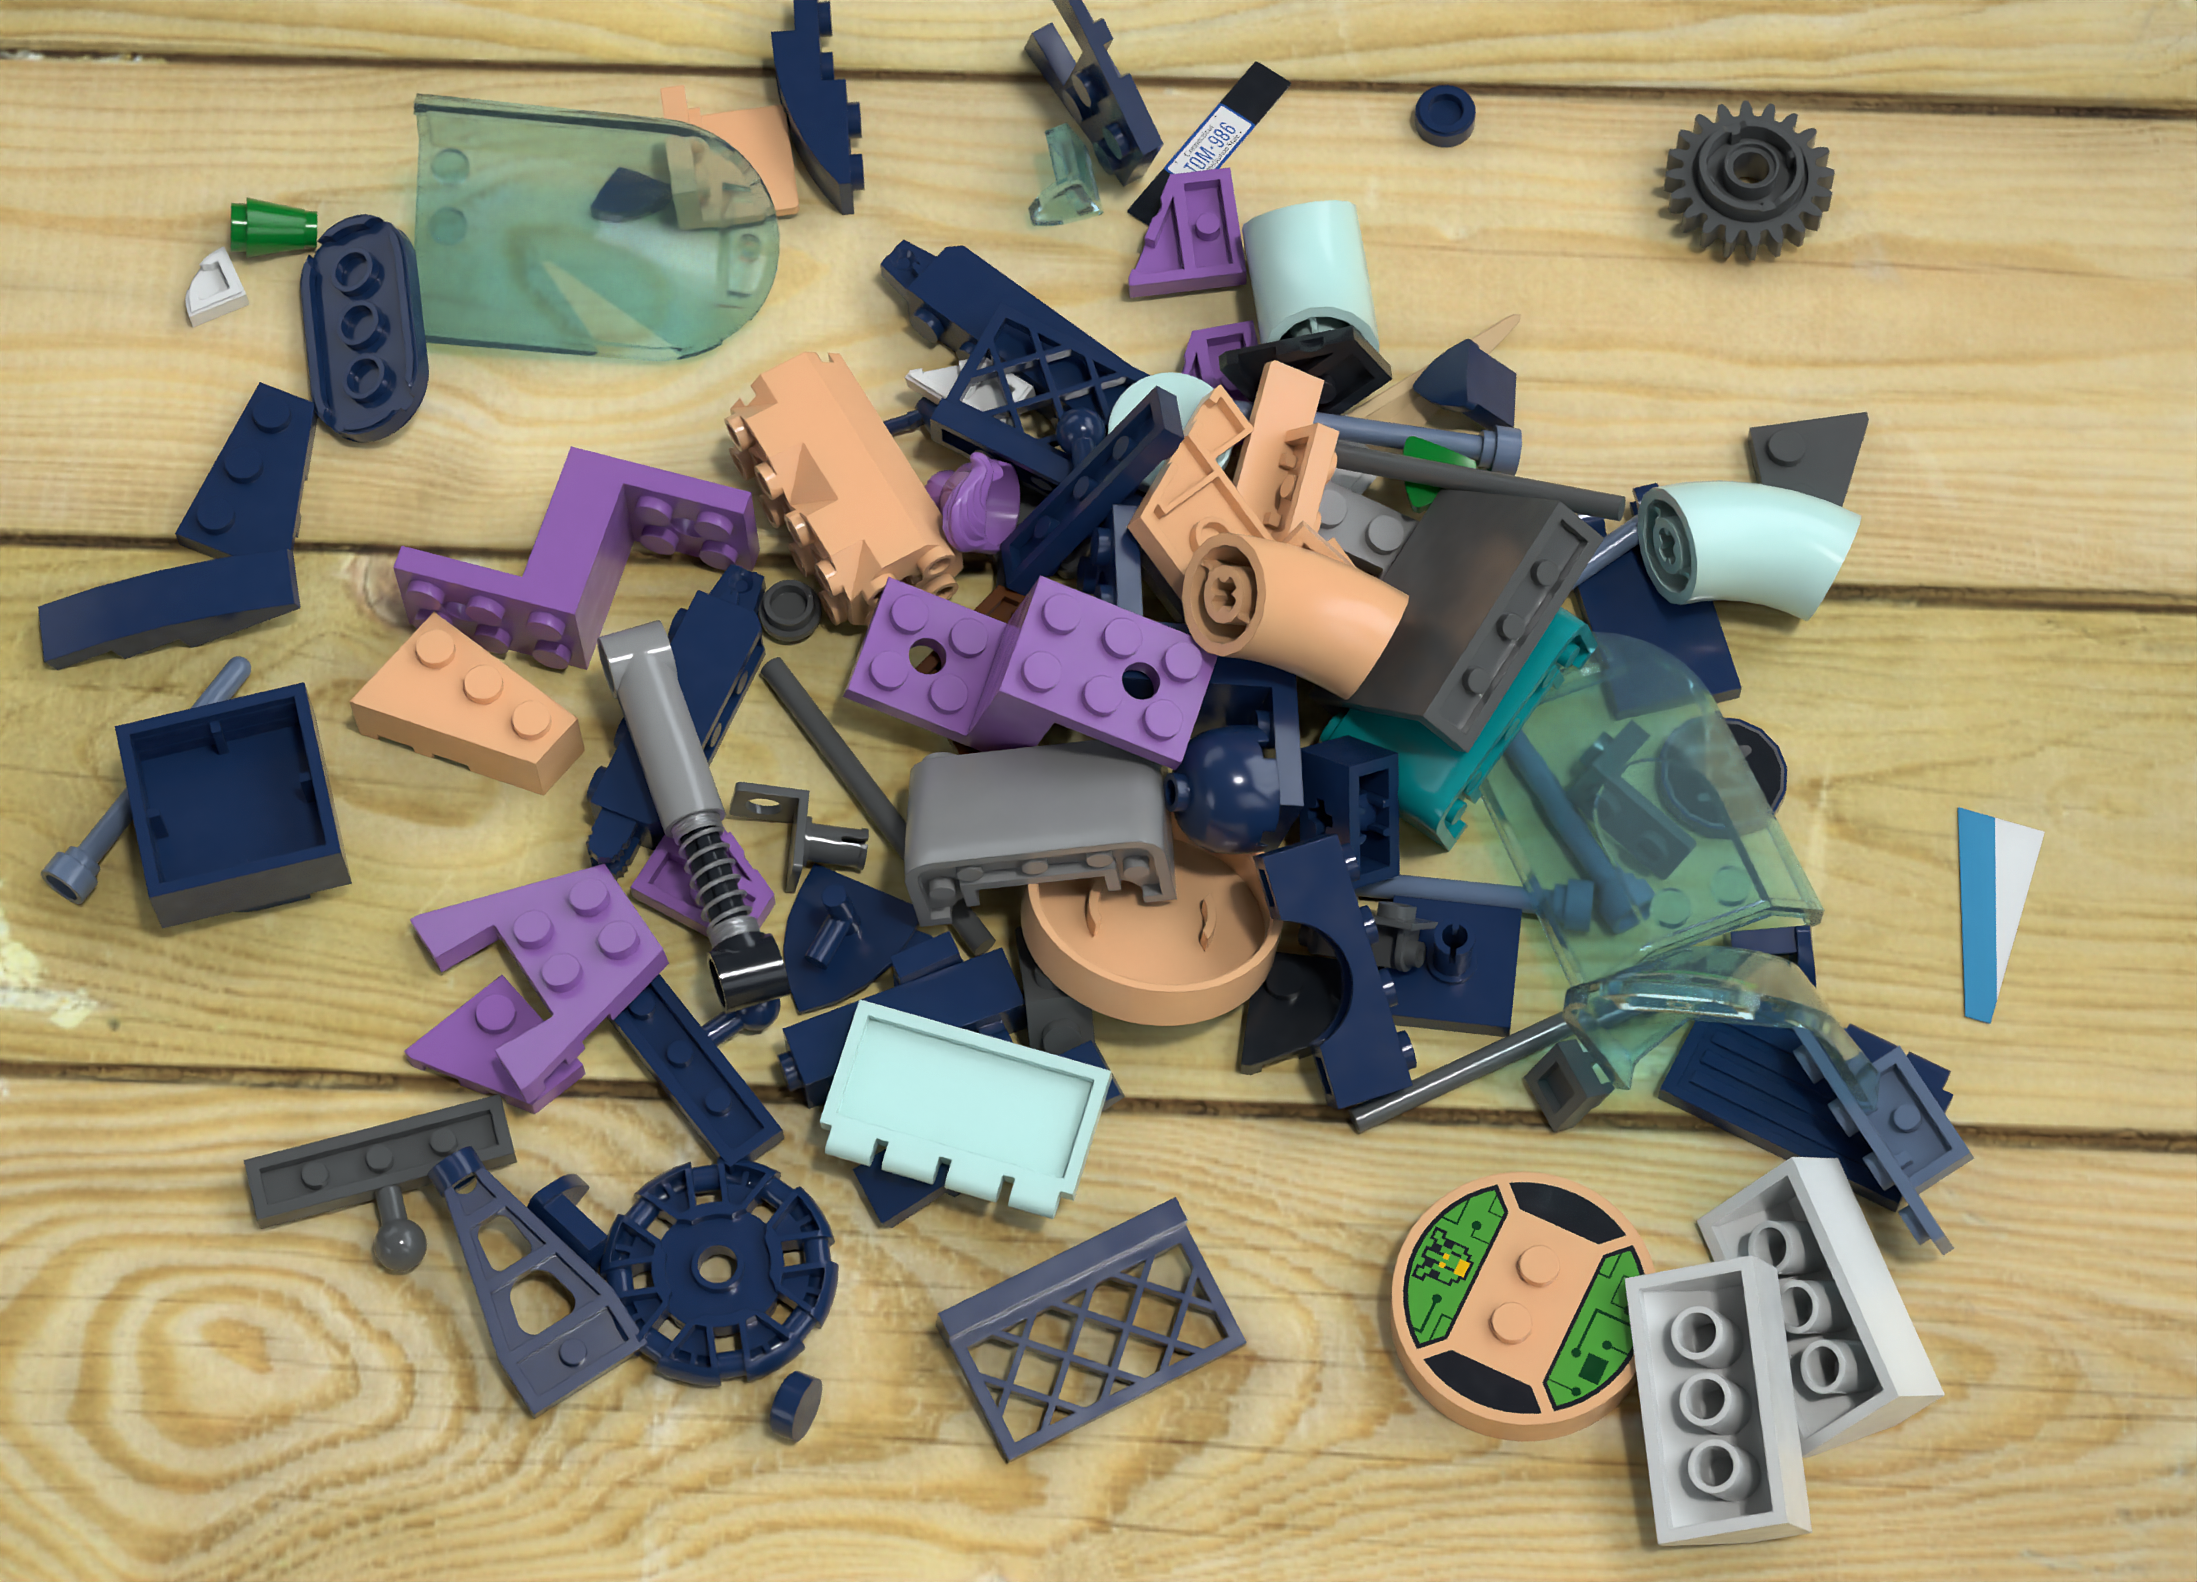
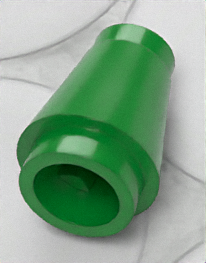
M248 197L246 198V203H231V252H246V258L300 250L305 249V247L317 248V211H305V209Z

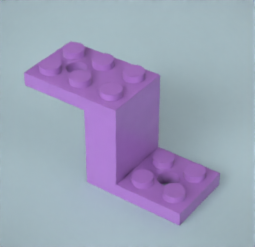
M571 446L522 577L401 546L393 569L409 624L414 625L415 628L418 629L435 612L487 651L502 654L512 650L531 655L541 664L551 668L565 669L569 665L587 670L597 645V638L601 634L634 541L640 542L645 548L659 554L670 555L676 551L699 557L704 563L717 569L727 570L730 564H734L750 571L754 569L760 552L751 492Z
M1041 575L1008 623L888 577L886 585L879 596L843 697L981 752L1037 746L1055 722L1176 770L1182 763L1218 655L1207 653L1193 640L1191 635ZM916 646H927L933 649L940 657L941 670L935 674L918 672L910 663L909 650ZM1130 670L1145 673L1153 683V697L1140 700L1130 696L1122 684L1123 673Z

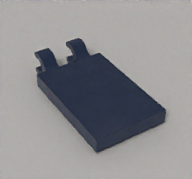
M1657 483L1633 488L1632 492L1635 501L1630 502L1629 505L1632 517L1638 514L1643 495L1651 488L1659 487ZM1575 513L1603 538L1607 536L1604 518ZM1639 544L1573 589L1583 620L1588 624L1598 644L1594 654L1618 727L1740 697L1742 687L1713 601H1700L1684 605L1670 603L1658 592L1650 579Z

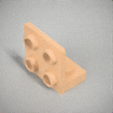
M684 85L660 88L680 229L791 215L799 212L800 207L787 116L782 105L701 115L700 107L688 108Z

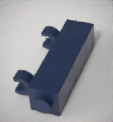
M1003 948L861 999L1011 1043L1013 1041L1009 1034L1027 1028L1025 1000ZM859 1000L782 1029L786 1052L777 1055L782 1075L790 1092L801 1088L809 1109L826 1103Z

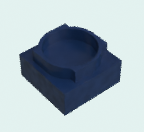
M305 682L115 726L148 896L162 929L231 912H252L309 899L311 898V893L352 884L317 720Z

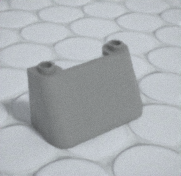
M1098 739L962 755L937 752L925 756L921 762L915 764L910 770L904 852L905 884L920 927L952 924V906L962 898H964L967 907L980 905L979 890L1104 876L1108 891L1121 890V880L1131 881L1141 886L1145 903L1177 899L1171 812L1165 806L1163 789L1164 780L1168 774V767Z

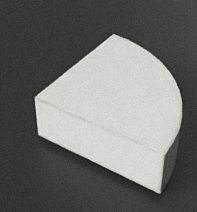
M221 247L205 257L200 263L201 268L193 278L185 296L187 312L193 327L250 305L225 247Z

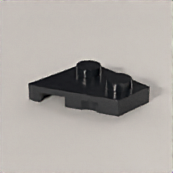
M1353 325L1229 350L1219 356L1220 371L1250 402H1255L1264 365L1267 362L1276 360L1324 380L1316 412L1341 415L1392 380L1391 365Z
M1276 952L1267 978L1249 1000L1241 1060V1074L1253 1075L1262 1072V1065L1296 1054L1299 1059L1312 1055L1309 1043L1329 1025L1340 1003L1342 976L1337 959ZM1377 966L1378 970L1385 968L1382 966Z

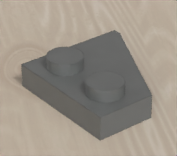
M1867 412L1749 428L1747 440L1757 483L1797 491L1843 507L1869 421Z

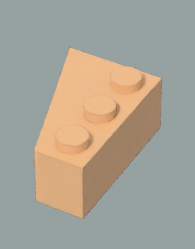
M435 612L427 618L349 701L361 735L376 740L381 736L414 748L415 753L430 758L438 755L468 765L469 770L543 796L585 751L577 717Z

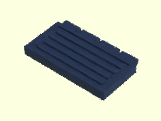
M1737 970L1728 987L1716 982L1660 1088L1658 1099L1785 1160L1791 1157L1838 1158L1854 1193L1896 1213L1903 1199L1901 1192L1896 1185L1884 1191L1864 1162L1863 1157L1872 1152V1148L1860 1131L1848 1137L1827 1105L1838 1098L1826 1078L1814 1084L1792 1052L1803 1045L1792 1027L1801 1021L1806 1023L1844 1081L1895 1049L1897 1045L1851 1023L1848 1025L1841 1040H1838L1831 1036L1838 1017L1792 995L1787 1000L1782 1012H1779L1772 1008L1779 989L1742 971ZM1909 1051L1907 1054L1908 1059L1946 1114L1954 1094L1943 1090L1951 1071Z

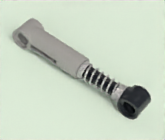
M652 621L598 637L599 657L608 686L613 697L619 701L664 833L667 837L674 838V842L681 846L678 853L680 857L687 860L684 870L686 873L693 875L689 885L692 889L699 891L695 901L698 905L704 907L701 918L710 923L706 933L710 939L712 950L707 953L712 981L724 1012L730 1014L789 996L788 977L778 945L773 935L760 932L756 918L749 916L753 908L745 905L743 902L747 892L739 890L737 885L742 877L739 874L733 873L732 867L736 861L735 859L728 858L726 854L730 844L721 840L720 836L725 831L722 820H724L726 813L679 685L672 648L661 621Z

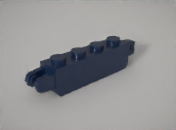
M903 240L880 264L881 276L908 302L909 321L913 328L926 340L933 343L939 340L956 352L959 360L969 358L1001 301L1127 363L964 245L945 247L938 256H935ZM1005 324L995 342L1001 363L1035 353L1029 335ZM1040 341L1043 350L1054 348ZM1072 356L1047 362L1056 390L1090 380L1084 362ZM1039 365L1012 373L1032 385L1036 396L1048 393ZM1096 369L1099 378L1109 375ZM1123 383L1103 389L1110 413L1119 397L1131 385ZM1094 392L1061 402L1064 413L1073 408L1084 407L1095 411L1103 420ZM1048 405L1035 409L1051 421L1056 431L1058 421L1053 406Z
M734 564L729 565L709 594L697 590L688 610L680 608L677 611L668 632V639L675 659L678 682L709 767L766 655L762 639V627L757 617L766 590L765 577ZM624 717L618 726L614 739L616 751L607 768L600 766L596 770L587 791V801L590 802L595 822L591 829L592 835H588L589 841L586 842L588 854L593 856L590 858L591 866L605 864L616 881L618 877H624V872H628L627 866L632 864L640 846L654 851L665 835Z

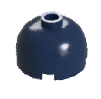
M1231 725L1203 731L1189 740L1182 763L1176 770H1172V773H1168L1165 777L1163 789L1167 810L1174 812L1179 827L1192 842L1210 852L1221 854L1264 852L1268 845L1260 843L1263 832H1275L1280 807L1279 770L1276 758H1263L1258 742L1269 741L1266 733L1258 726Z

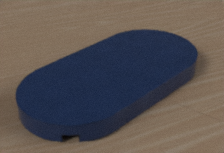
M360 214L337 222L319 238L318 242L322 245L316 251L314 258L308 255L302 268L300 290L312 402L315 403V411L322 421L341 437L354 442H373L395 433L413 417L422 403L427 390L429 364L417 258L414 247L407 235L392 223L373 215Z

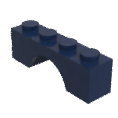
M1326 833L1252 856L1271 919L1293 921L1315 931L1331 947L1340 966L1342 993L1338 1009L1325 1030L1309 1043L1327 1105L1341 1109L1413 1086L1409 1070L1417 1067L1415 1052L1405 1030L1397 1032L1390 1007L1398 1005L1397 993L1388 969L1378 970L1371 945L1379 942L1378 930L1368 905L1359 907L1352 882L1360 880V872L1351 845L1349 843L1340 845L1337 834Z

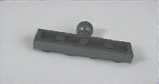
M500 1094L246 1159L244 1164L256 1218L261 1229L376 1199L382 1226L374 1239L375 1254L381 1264L388 1269L407 1271L417 1266L424 1258L427 1250V1240L422 1228L415 1222L408 1220L402 1192L432 1185L433 1183L427 1176V1173L449 1155L468 1146L474 1148L486 1170L517 1163L503 1102Z

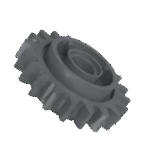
M1749 101L1742 102L1739 116L1735 117L1731 115L1726 106L1723 104L1718 105L1715 123L1701 114L1696 115L1693 132L1681 129L1678 133L1677 149L1669 150L1666 169L1669 171H1666L1664 191L1672 193L1669 201V212L1675 214L1684 213L1681 224L1682 232L1686 233L1699 227L1702 228L1700 241L1702 248L1711 245L1716 239L1723 240V257L1727 258L1732 255L1737 245H1743L1750 261H1755L1759 245L1762 244L1766 245L1775 257L1781 255L1783 238H1786L1797 247L1802 246L1805 228L1818 231L1822 212L1829 211L1833 193L1830 189H1832L1835 175L1834 169L1827 167L1830 153L1828 147L1813 148L1817 134L1815 128L1796 133L1795 128L1798 115L1792 113L1782 122L1775 121V106L1771 103L1765 107L1761 116L1753 114ZM1750 177L1758 180L1759 182L1750 184L1745 183L1738 178Z

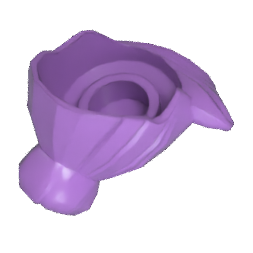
M974 452L970 455L971 462L963 464L956 472L949 469L934 474L927 481L925 489L943 516V530L949 544L960 552L971 551L992 555L1000 551V544L1016 529L1020 515L1019 479L1013 465L989 459L983 453Z

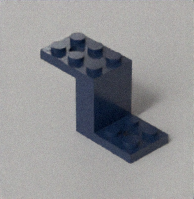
M1113 504L1102 528L1095 527L1093 530L1088 556H1081L1079 559L1076 579L1077 590L1143 616L1140 544L1127 528L1138 506ZM1158 622L1191 635L1187 624ZM1218 655L1190 738L1197 736L1203 731L1231 725H1256L1266 733L1269 741L1258 743L1261 747L1263 758H1276L1280 782V807L1275 832H1263L1260 843L1268 845L1264 851L1268 852L1278 849L1304 807L1296 675L1264 663ZM1137 670L1123 673L1122 684L1130 696L1140 700L1153 697V683L1145 673Z

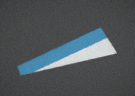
M1958 807L1965 1017L1991 1024L2045 832Z

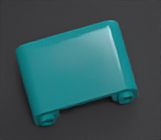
M1560 607L1468 753L1455 751L1419 721L1349 709L1346 715L1338 712L1324 728L1319 743L1349 735L1397 752L1399 762V817L1447 851H1450L1468 826L1460 820L1467 808V803L1464 802V799L1466 798L1474 804L1479 800L1482 795L1479 787L1550 688L1553 687L1558 690L1565 679L1559 669L1562 666L1568 668L1571 665L1580 671L1598 644L1588 624Z

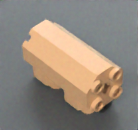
M803 352L760 374L750 385L756 396L747 406L739 398L730 408L731 416L725 418L724 421L728 433L735 446L729 448V452L736 469L745 481L754 478L762 490L763 494L759 496V501L770 524L775 529L785 524L787 525L795 540L788 544L794 562L804 577L814 574L823 589L818 593L819 599L827 616L834 625L837 626L848 620L853 625H866L868 627L888 577L949 600L959 588L954 578L963 569L962 552L947 542L943 530V516L840 353H828L829 362H822L816 352Z

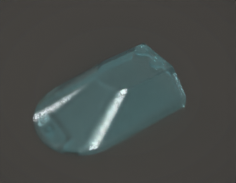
M417 93L413 114L417 117L419 138L414 250L417 258L426 343L643 361L681 360L703 354L722 345L723 340L734 334L746 322L755 317L767 299L775 279L780 253V232L774 203L760 175L750 162L733 146L712 132L696 125L666 118Z
M1592 632L1598 646L1580 670L1571 665L1568 668L1562 666L1559 669L1565 679L1558 690L1553 687L1550 688L1479 787L1482 793V801L1583 1012L1595 1008L1598 999L1604 993L1648 961L1770 916L1802 918L1805 925L1813 927L1821 923L1825 911L1719 707L1704 683L1686 664L1660 647L1634 637L1606 632Z
M1691 946L1671 951L1575 985L1565 992L1562 1012L1563 1019L1616 1089L1630 1090L1633 1072L1640 1059L1689 1020L1793 1029L1792 1027L1796 1025L1814 1032V1036L1823 1045L1862 1110L1876 1111L1881 1074L1803 970L1795 963L1784 958L1744 948Z

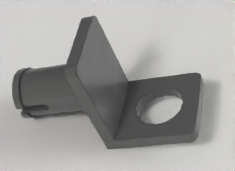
M737 782L730 803V815L792 823L785 891H796L802 867H806L807 861L856 867L860 870L864 869L868 844L865 843L869 839V829L812 823V816H807L809 790ZM768 799L778 802L779 804L773 806H762L750 802V800Z

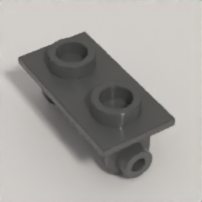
M1379 901L1377 911L1371 910L1379 935V942L1371 945L1377 966L1397 969L1403 972H1408L1411 967L1420 968L1426 956L1425 943L1418 941L1420 930L1435 929L1438 922L1415 918L1417 911L1415 906ZM1301 924L1298 933V942L1301 946H1306L1310 954L1336 958L1331 947L1319 934Z

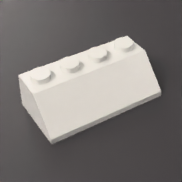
M1791 1157L1697 1220L1715 1262L1754 1255L1777 1268L1802 1458L1814 1456L1894 1427L1945 1395L1838 1158Z
M1754 1255L1625 1278L1658 1544L1661 1546L1743 1544L1812 1533L1777 1268Z

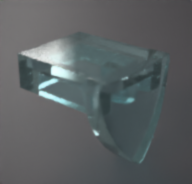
M1067 123L1046 130L1045 135L1056 182L1043 190L1029 206L1028 210L1032 225H1064L1104 213L1089 150Z

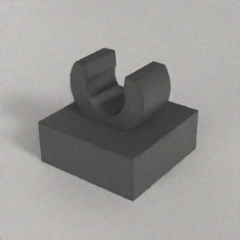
M1577 1039L1556 1043L1524 1077L1554 1132L1573 1128L1592 1108L1599 1106L1615 1089L1611 1082L1601 1084L1592 1068L1599 1059L1594 1053L1583 1052Z

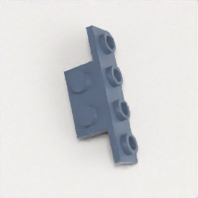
M1801 1021L1792 1027L1803 1045L1792 1052L1814 1084L1826 1078L1838 1098L1827 1105L1848 1137L1860 1131L1873 1151L1864 1156L1863 1160L1882 1189L1886 1191L1893 1185H1896L1908 1206L1898 1211L1918 1244L1922 1245L1931 1239L1942 1255L1953 1250L1954 1247L1919 1194L1973 1160L1974 1157L1900 1045L1844 1081L1806 1023Z

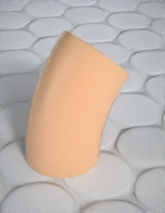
M1227 532L1207 538L1194 552L1185 572L1182 591L1185 622L1193 640L1207 653L1222 657L1241 658L1274 666L1308 680L1344 700H1348L1357 691L1374 667L1398 626L1409 600V595L1384 581L1323 554L1274 540Z

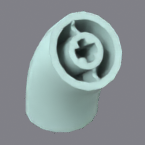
M1340 200L1296 204L1261 214L1243 224L1242 234L1261 344L1353 325L1379 353V338L1356 205L1349 201Z
M1722 480L1694 481L1653 487L1645 493L1638 509L1637 532L1640 551L1647 573L1658 592L1670 603L1684 605L1700 601H1742L1772 607L1808 621L1821 604L1844 562L1860 525L1861 515L1829 501L1789 489L1748 482Z

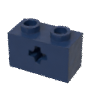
M1349 735L1301 748L1304 807L1299 813L1300 841L1328 833L1337 834L1340 845L1349 843L1355 854L1360 872V880L1352 882L1354 889L1399 876L1398 753Z

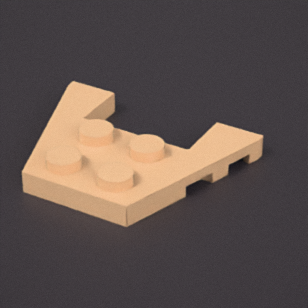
M1221 384L1201 399L1183 430L1184 440L1180 443L1173 456L1164 462L1127 526L1181 601L1187 567L1194 552L1207 538L1227 532L1274 540L1216 462L1217 457L1254 431V428ZM1334 537L1327 541L1355 567Z

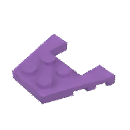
M605 864L426 912L410 919L416 934L441 972L495 941L502 940L552 1017L495 1049L500 1063L527 1104L535 1100L546 1089L543 1081L562 1062L570 1065L585 1050L582 1041L606 1017L613 1021L669 964L663 948Z

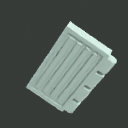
M859 999L819 1121L822 1129L830 1131L825 1154L871 1166L877 1146H885L887 1149L882 1162L883 1171L933 1185L940 1164L944 1163L950 1165L945 1182L946 1189L996 1203L1004 1181L1013 1183L1008 1207L1054 1219L1061 1197L1074 1201L1112 1080V1073L1110 1070Z

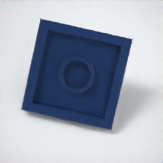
M1394 895L1393 902L1417 907L1415 918L1438 922L1435 929L1420 930L1418 941L1424 942L1426 945L1425 960L1420 968L1411 967L1408 972L1387 968L1392 977L1398 998V1005L1390 1007L1394 1024L1397 1026L1499 1037L1509 1036L1522 909Z

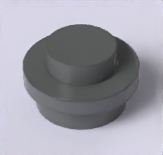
M782 580L772 585L764 593L759 607V618L765 631L772 637L782 641H797L809 636L818 627L822 616L821 602L816 592L808 585L797 580Z

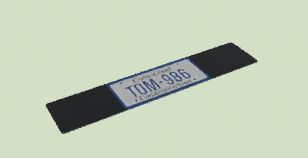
M1255 61L1130 206L1127 212L1149 226L1152 218L1158 214L1161 206L1160 198L1170 174L1220 169L1291 86V82L1260 62Z

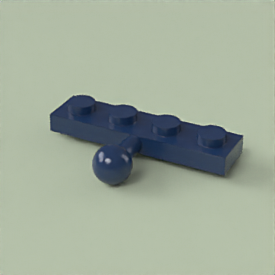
M1156 385L1107 436L1102 418L1091 409L1084 407L1073 408L1060 417L1056 426V439L1061 449L1072 456L1074 470L1000 544L1007 588L1026 596L1040 575L1046 578L1053 576L1059 569L1062 561L1084 539L1092 537L1094 528L1100 526L1101 522L1107 517L1112 505H1119L1123 500L1132 497L1140 483L1163 460L1173 456L1180 443L1184 440L1176 395Z
M658 974L613 1021L609 1018L608 1020L713 1154L726 1162L728 1171L732 1175L734 1172L733 1164L743 1160L754 1161L784 1140L783 1129L719 1050L718 1046L743 1028L758 1031L772 1025L780 1013V998L730 1014L722 1011L710 1021L700 1026L662 976Z

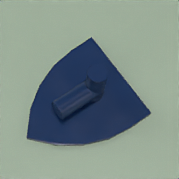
M814 863L798 892L789 914L784 941V959L789 987L800 1015L841 1002L868 987L890 968L892 964L889 956L903 951L919 926L913 904Z

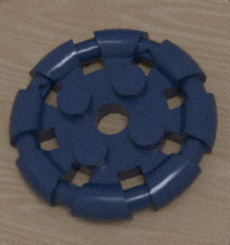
M717 1158V1164L692 1167L691 1162L673 1167L659 1174L634 1193L637 1201L625 1215H617L608 1232V1239L600 1261V1276L607 1280V1283L614 1289L639 1328V1333L635 1334L638 1342L640 1343L643 1338L648 1342L640 1351L635 1352V1355L638 1357L645 1354L658 1363L656 1368L658 1372L672 1379L702 1386H721V1379L747 1375V1381L750 1382L765 1377L779 1370L804 1351L806 1347L803 1344V1340L814 1327L821 1329L829 1315L836 1294L839 1265L831 1260L830 1246L835 1243L831 1227L823 1211L801 1186L793 1189L780 1180L781 1173L757 1162L743 1160L733 1164L734 1172L732 1175L728 1171L726 1162L721 1158ZM721 1190L723 1202H709L697 1205V1193ZM765 1201L777 1209L767 1223L751 1214L757 1205H761ZM657 1217L662 1220L666 1219L673 1224L661 1241L647 1231ZM791 1249L803 1251L805 1264L785 1266L783 1251ZM717 1254L730 1256L737 1263L734 1275L721 1283L709 1282L700 1274L704 1261ZM652 1271L654 1286L634 1289L633 1277L637 1276L640 1272ZM779 1299L794 1309L782 1325L771 1318L776 1311ZM612 1315L615 1326L623 1340H629L624 1331L622 1330V1328L620 1327V1325L618 1324V1322L616 1321V1319L614 1318V1316ZM669 1316L673 1318L676 1326L681 1329L673 1341L658 1331ZM740 1332L743 1349L717 1353L715 1336Z

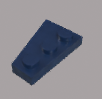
M259 382L175 533L179 545L215 559L286 548L293 552L295 538H298L301 500L304 482L308 480L318 419L315 403Z

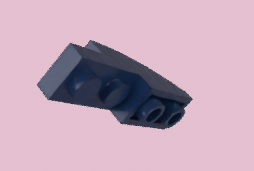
M793 0L795 30L771 32L780 103L787 116L788 130L792 142L806 170L835 208L842 215L854 214L853 191L865 190L863 155L851 154L850 140L862 138L860 102H848L846 79H835L833 52H822L821 37H833L830 1Z

